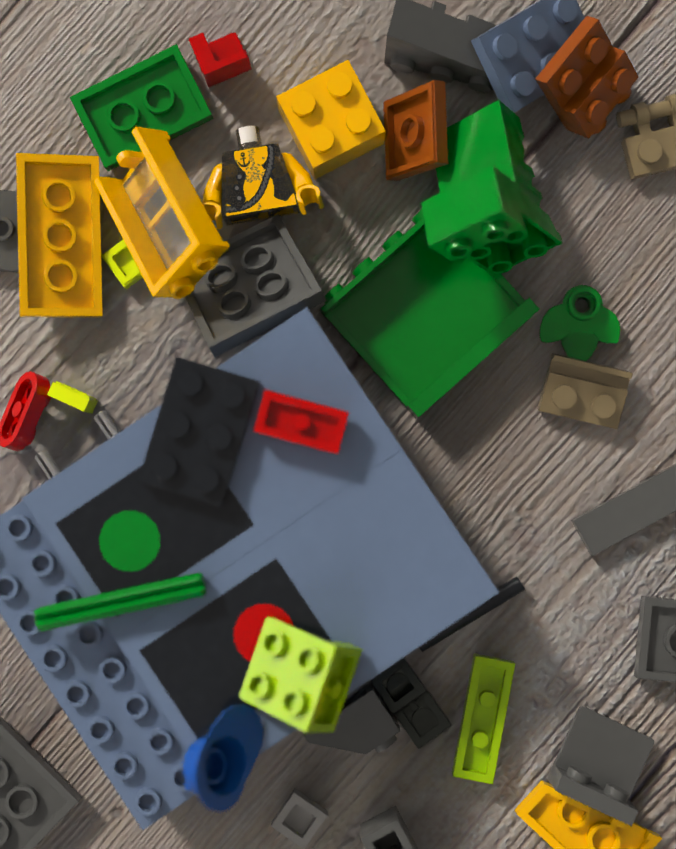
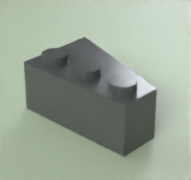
M396 0L387 33L384 63L391 64L392 69L401 73L409 74L415 70L429 74V77L433 80L451 83L453 80L467 83L470 89L478 92L488 93L494 90L471 40L495 27V24L472 15H468L466 21L445 14L446 5L436 1L432 3L430 8L412 0Z

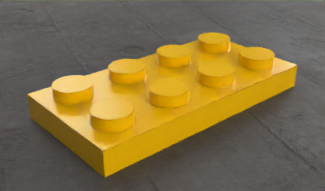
M16 153L20 317L101 318L103 316L100 193L93 182L99 176V156Z

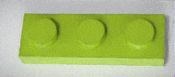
M474 653L452 767L453 777L493 784L515 669L514 661Z

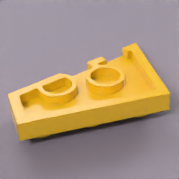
M543 780L538 783L515 809L516 814L553 849H653L662 840L658 833L636 823H633L632 826L625 824L555 791L550 783Z

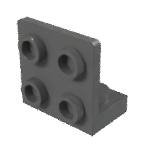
M580 706L547 779L555 791L632 826L639 811L630 802L629 798L652 750L654 740L596 711Z

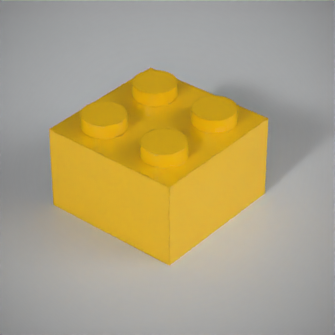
M349 60L276 96L278 110L314 180L384 144L386 130Z

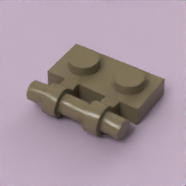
M676 94L666 96L665 101L649 105L645 102L632 104L629 110L616 113L619 128L633 125L635 136L624 138L621 142L631 180L676 169ZM667 116L670 127L651 131L650 120Z

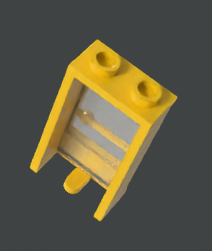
M135 126L132 134L142 152L124 150L116 156L121 167L131 169L123 179L97 176L93 182L152 296L181 299L193 292L197 282L206 272L217 265L218 259L230 245L227 241L222 240L184 168L175 155L174 150L169 144L171 138L168 132Z

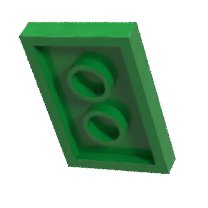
M177 44L70 97L107 171L120 166L116 159L120 152L124 150L142 152L132 134L135 126L167 131L172 140L214 119Z

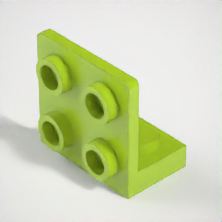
M267 617L245 676L239 698L306 733L334 732L363 649L350 643L326 641L275 617Z

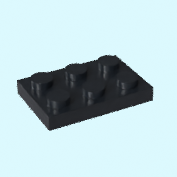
M176 356L138 482L222 507L261 382Z

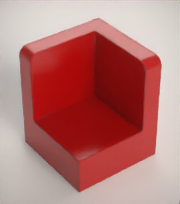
M204 33L189 38L191 48L208 88L252 70L249 56L246 50L243 49L236 33H230L209 43Z

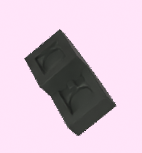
M404 657L370 680L418 749L423 748L452 727L446 715Z

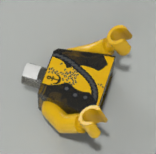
M245 126L236 130L239 150L222 153V163L213 168L202 199V203L211 220L216 221L217 230L223 227L222 217L226 226L268 219L277 214L279 216H286L301 212L302 215H306L305 206L309 203H317L320 209L324 208L320 190L313 184L309 173L292 154L281 153L278 144L262 145L258 126Z

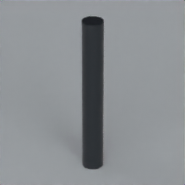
M516 576L498 587V594L419 647L420 650L424 652L523 592L525 588Z

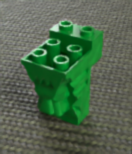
M500 100L447 127L448 164L436 168L440 193L421 202L428 246L450 261L467 258L491 275L505 273L511 270L514 265L530 258L543 256L549 249L563 243L561 235L554 227L550 216L540 208V202L543 199L541 192L532 186V179L535 175L532 168L524 162L525 149L522 144L524 132L522 131L520 117Z

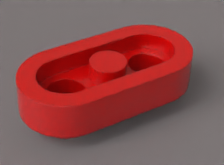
M31 371L24 373L20 377L0 421V446L14 451H21L32 443L43 409L51 400V397L47 395L50 389L48 378Z

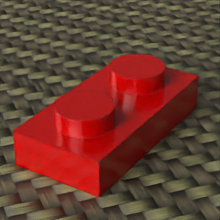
M264 390L253 432L338 454L349 412Z

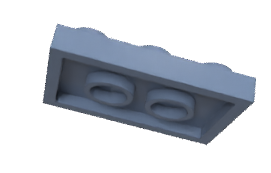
M539 0L471 40L498 100L514 113L544 95L535 78L583 21L584 16L577 0Z

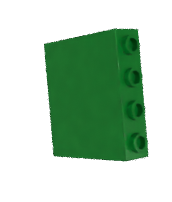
M422 209L411 220L415 225L404 235L400 231L394 233L382 245L385 252L375 261L368 257L353 270L352 274L355 278L344 288L340 283L333 287L325 295V305L321 308L323 316L416 419L540 310L530 297L524 300L502 274L491 275L467 258L450 261L430 248L427 243Z

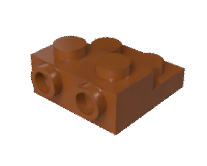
M586 16L535 80L566 130L589 139L591 135L597 134L605 128L607 124L606 117L617 104L625 102L632 93L631 87L639 77L626 52L612 46L599 19Z

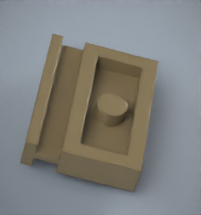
M552 353L549 370H547L537 409L554 415L618 429L628 393V384L633 373Z

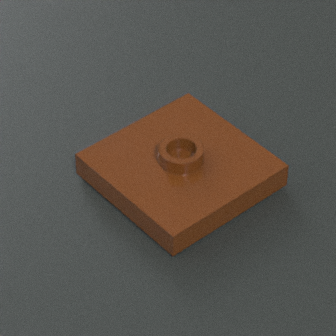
M432 80L384 101L386 180L400 181L448 164L445 82Z

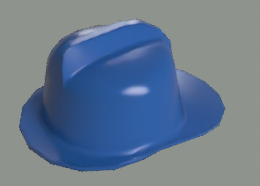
M243 704L229 707L220 714L208 735L198 738L189 746L185 753L183 774L186 781L184 788L191 793L198 794L200 801L209 810L215 812L226 811L238 801L246 780L259 756L263 744V726L260 716L253 708Z

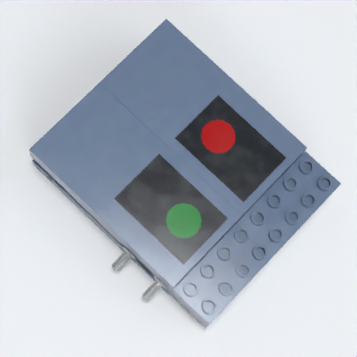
M307 307L216 367L217 369L261 382L222 507L138 482L161 408L160 405L121 432L105 410L96 414L94 419L108 440L63 471L59 470L47 450L39 452L35 459L49 480L22 497L21 502L0 515V615L142 830L196 795L184 788L186 781L183 774L185 753L189 746L198 738L208 735L217 718L229 707L243 704L253 708L260 716L263 726V744L259 755L298 729L239 698L245 676L267 617H275L326 641L350 643L363 649L347 693L349 695L499 593ZM264 390L349 412L339 453L334 454L253 432ZM195 573H202L205 579L207 591L203 597L46 631H39L35 624L34 610L39 607Z

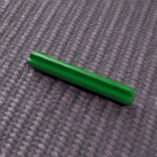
M195 573L47 605L34 610L35 624L39 631H46L203 597L207 591L206 583L202 573Z

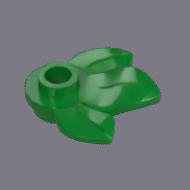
M578 285L571 288L565 294L562 304L550 308L545 313L540 325L539 335L542 343H552L561 340L563 350L568 357L587 361L594 353L598 341L608 344L618 343L620 324L617 316L612 311L603 307L602 298L597 290L587 285ZM577 299H584L587 302L588 309L585 313L576 310L575 302Z

